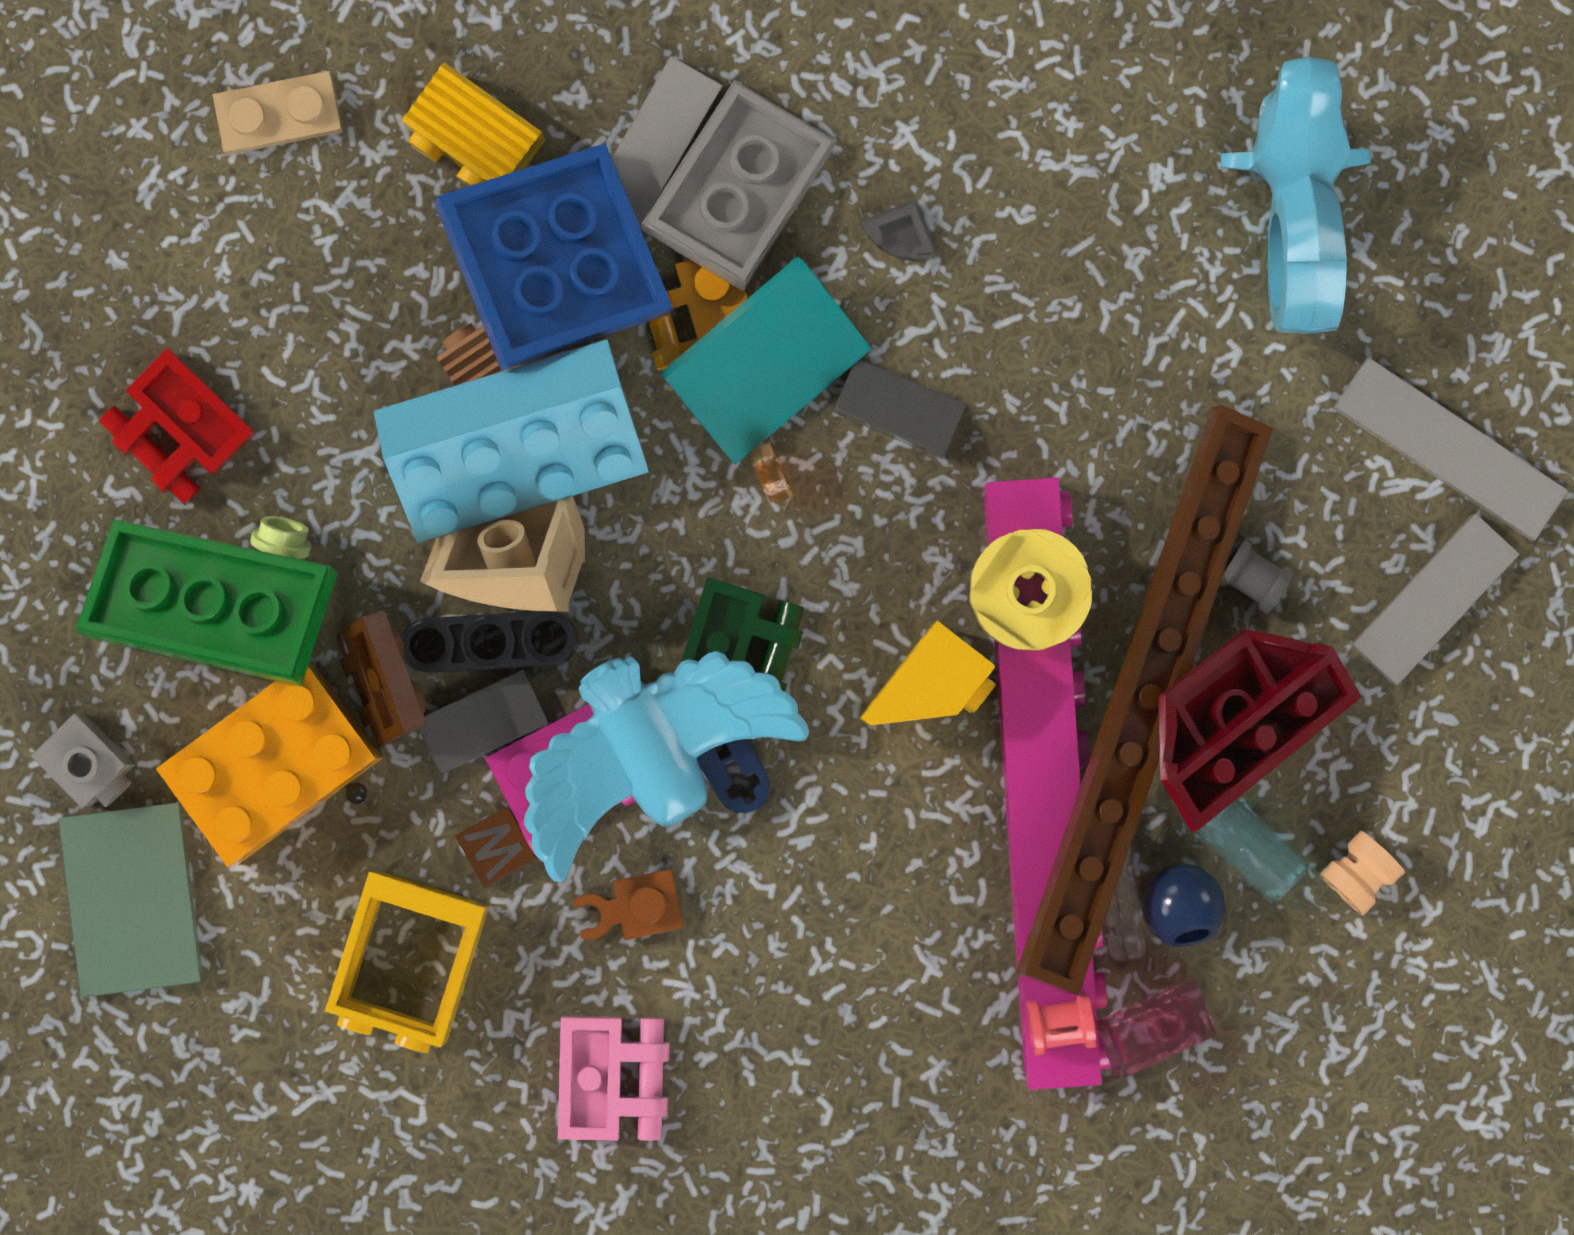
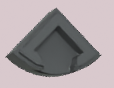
M916 199L860 222L868 238L875 245L877 244L889 252L891 256L909 258L905 260L914 259V261L931 259L938 256V251Z

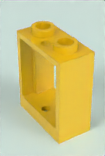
M381 870L369 871L325 1012L338 1015L337 1025L356 1033L371 1035L374 1027L395 1033L397 1035L394 1043L413 1051L429 1053L431 1045L439 1048L443 1047L447 1043L490 905ZM381 901L465 927L435 1023L351 997Z

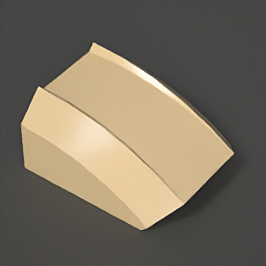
M570 496L437 537L420 582L444 593L487 605L529 611L569 612V601L581 565L585 563V529L574 497Z

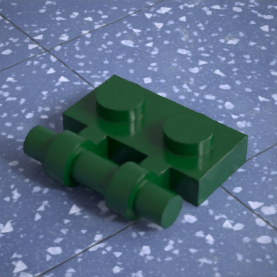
M707 577L681 662L684 660L699 662L706 654L713 651L725 654L729 661L745 662L752 636L769 641L760 673L774 676L778 680L781 690L785 692L788 684L782 681L792 648L799 649L804 632L799 631L798 628L805 607L782 601L776 622L773 623L758 618L764 594Z

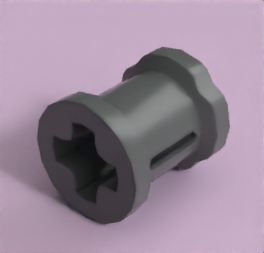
M1243 538L1228 559L1219 586L1224 588L1230 585L1259 603V611L1268 615L1289 586L1296 570L1289 565L1284 568L1276 566L1252 550V542Z

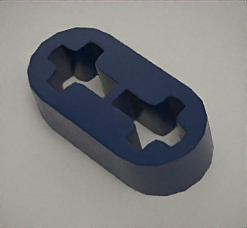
M748 739L726 743L732 755L721 760L715 748L696 758L717 797L727 809L735 813H749L757 810L765 803L769 795L770 782ZM734 760L745 776L755 773L759 777L760 784L756 785L753 789L756 799L746 804L741 797H735L731 800L727 795L726 789L733 784V781L725 765Z

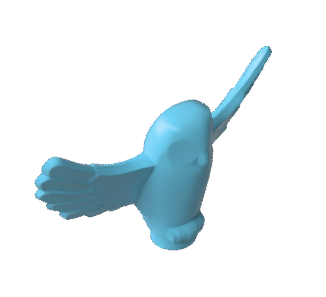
M717 651L706 654L699 662L684 660L678 665L674 673L662 674L656 682L644 684L640 681V667L633 657H628L625 661L622 658H616L601 664L582 678L580 681L581 685L578 688L581 697L589 703L594 715L586 722L576 724L570 733H560L552 737L548 749L537 752L530 759L529 768L533 776L525 790L526 799L530 805L525 813L524 824L528 832L532 834L533 851L540 860L544 861L546 871L552 880L564 882L583 839L587 837L598 819L624 799L632 796L643 812L662 827L672 826L688 818L707 803V787L704 775L696 759L703 753L724 743L742 739L768 737L798 742L805 741L808 737L809 729L805 720L798 714V706L795 699L781 690L780 684L774 676L766 673H755L749 663L729 661L725 654Z

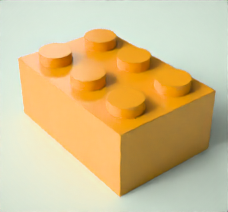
M309 661L301 687L278 681L273 682L157 767L156 770L225 865L231 867L239 865L378 763L383 757L314 662Z

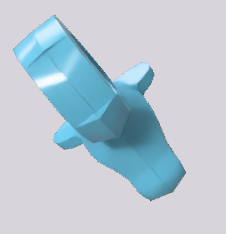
M1308 56L1288 60L1283 63L1279 72L1276 89L1263 98L1260 106L1254 150L1221 154L1220 168L1252 171L1261 175L1271 187L1273 196L1268 231V298L1273 327L1277 332L1310 334L1336 331L1339 327L1346 292L1347 256L1342 211L1338 196L1334 192V181L1345 168L1371 163L1370 149H1350L1348 134L1341 111L1342 85L1336 63L1331 60Z

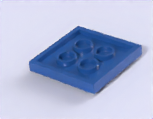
M606 143L440 195L436 199V209L501 371L666 316L673 308Z

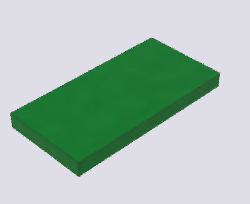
M113 519L75 631L82 637L301 687L338 573L328 565Z

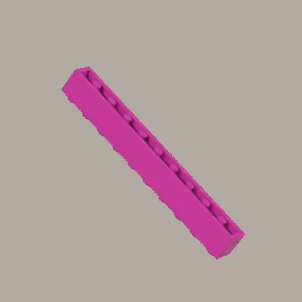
M1059 477L986 482L983 486L987 547L997 538L1018 530L1045 529L1063 536L1062 527H1072L1070 491H1060ZM1035 573L1028 580L1021 576L1016 579L1014 586L1020 591L1017 601L1021 605L1026 607L1031 601L1042 604L1046 600L1047 594L1041 590V585L1044 582L1043 577ZM1081 627L1066 641L1040 651L1016 650L994 640L1017 968L1081 786L1080 768L1087 767L1090 760L1087 731H1077L1075 707H1085L1083 671H1073L1071 647H1081ZM1102 929L1095 948H1102L1103 946ZM1093 955L1079 994L1088 993L1096 1034L1095 1048L1087 1049L1083 1043L1046 1048L1044 1055L1034 1056L1026 1001L1036 1000L1039 1006L1075 1001L1077 995L1067 994L1017 974L1024 1074L1027 1088L1029 1090L1102 1085L1101 1070L1111 1069V1048L1109 1034L1098 1033L1097 1009L1107 1008V991L1104 972L1094 973Z

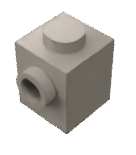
M74 713L31 755L81 808L93 807L98 801L104 807L113 803L130 786L131 781L125 775L136 765L86 714Z

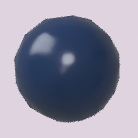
M1190 864L1163 868L1150 879L1142 898L1143 919L1151 934L1171 947L1191 946L1212 938L1218 932L1226 913L1224 892L1216 878L1201 867Z

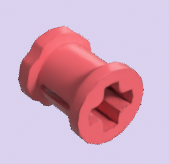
M1088 993L1077 995L1075 1001L1039 1006L1036 1000L1026 1001L1034 1056L1044 1055L1046 1048L1083 1043L1087 1049L1096 1047L1094 1019Z

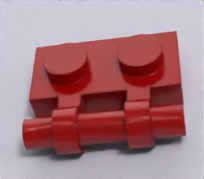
M168 348L125 390L142 408L129 419L117 406H113L99 420V423L114 437L112 444L124 456L132 454L153 474L150 481L162 493L170 491L184 506L195 499L202 490L186 474L189 468L198 461L211 475L216 476L256 434L239 415ZM158 423L180 444L170 457L148 437L150 431Z

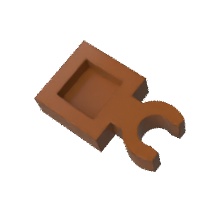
M672 868L613 880L616 898L606 899L596 893H586L573 901L575 907L593 905L601 913V921L596 927L580 930L582 939H597L603 936L610 929L611 925L619 923L622 925L624 940L684 928Z

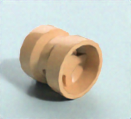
M1360 831L1348 843V856L1343 857L1340 861H1331L1319 875L1350 907L1364 916L1376 903V893L1380 890L1379 888L1382 885H1394L1405 871L1381 845L1368 834Z

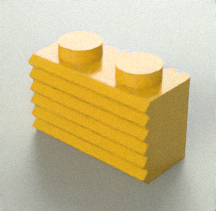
M445 62L440 65L431 81L425 86L423 92L419 94L416 102L411 105L410 110L402 119L406 128L413 133L407 142L435 163L444 155L460 166L461 169L456 177L467 186L525 169L545 142L542 131Z

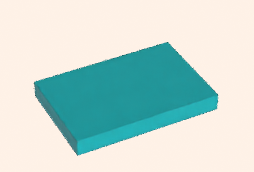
M797 256L659 374L725 455L736 465L872 348L807 264Z

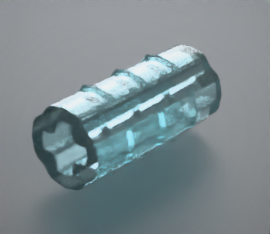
M1238 799L1200 830L1194 831L1203 840V845H1209L1225 860L1226 866L1230 865L1247 881V886H1253L1271 904L1277 903L1298 883L1309 867L1289 847L1288 842H1283L1267 827V822L1259 820L1245 807V802Z

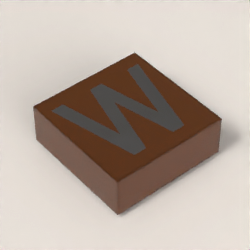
M509 806L455 835L484 888L538 858L529 847Z

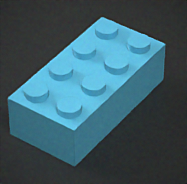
M607 339L374 411L383 459L417 543L649 472L634 419Z

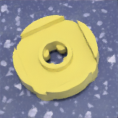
M1045 529L1018 530L997 538L979 556L970 577L969 602L975 612L978 623L994 640L1016 650L1040 651L1066 641L1081 627L1092 603L1091 578L1084 556L1074 544L1063 536ZM1035 573L1039 574L1044 579L1041 590L1047 594L1046 600L1042 604L1031 601L1025 607L1017 601L1020 591L1014 586V583L1019 576L1028 580Z

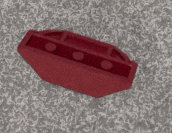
M1243 630L1159 695L1160 780L1191 832L1200 830L1362 698L1333 646L1319 643L1311 644L1293 638L1253 630Z

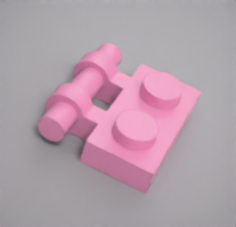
M561 1017L558 1139L618 1141L620 1138V1116L638 1117V1140H661L662 1117L668 1116V1096H663V1062H668L670 1055V1043L664 1041V1018L641 1017L640 1041H622L623 1017ZM621 1062H639L638 1095H621Z

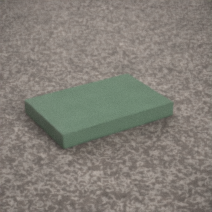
M181 803L58 818L81 998L204 981Z

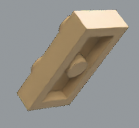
M330 71L212 94L223 152L226 155L343 132L333 77Z

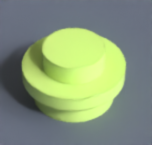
M278 516L263 517L260 527L252 531L250 539L251 545L260 551L296 559L308 557L311 549V543L307 540L308 527L298 521Z

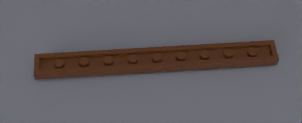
M1224 405L1211 408L1016 974L1070 995L1079 996L1160 760L1159 695L1191 670L1273 430L1272 427Z

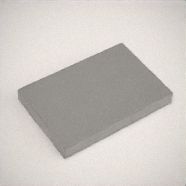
M734 80L644 219L641 231L744 292L835 147L836 140Z

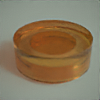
M770 441L752 449L750 453L752 465L770 502L778 504L794 497L793 485L774 444Z

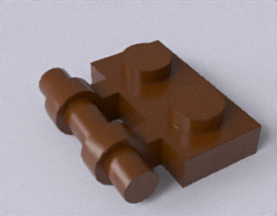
M382 610L363 616L343 629V632L337 635L345 656L340 659V663L345 676H352L363 705V708L358 710L364 727L371 726L378 748L401 740V737L407 736L427 725L423 716L425 702L422 692L415 682L410 681L402 659L404 655L402 638L396 627L389 624L385 611Z

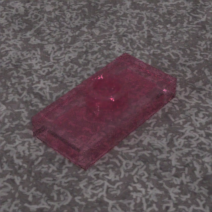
M1196 978L1177 983L1095 1021L1115 1079L1131 1076L1216 1035Z

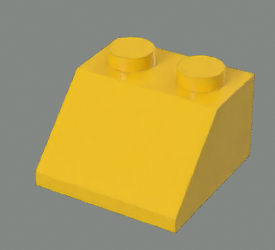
M937 620L927 630L859 719L870 726L958 715L963 708L969 713H974L996 685L988 678L996 666Z

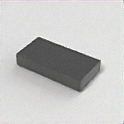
M521 670L425 715L424 718L427 725L419 728V731L439 774L443 775L549 725L550 722L526 671Z

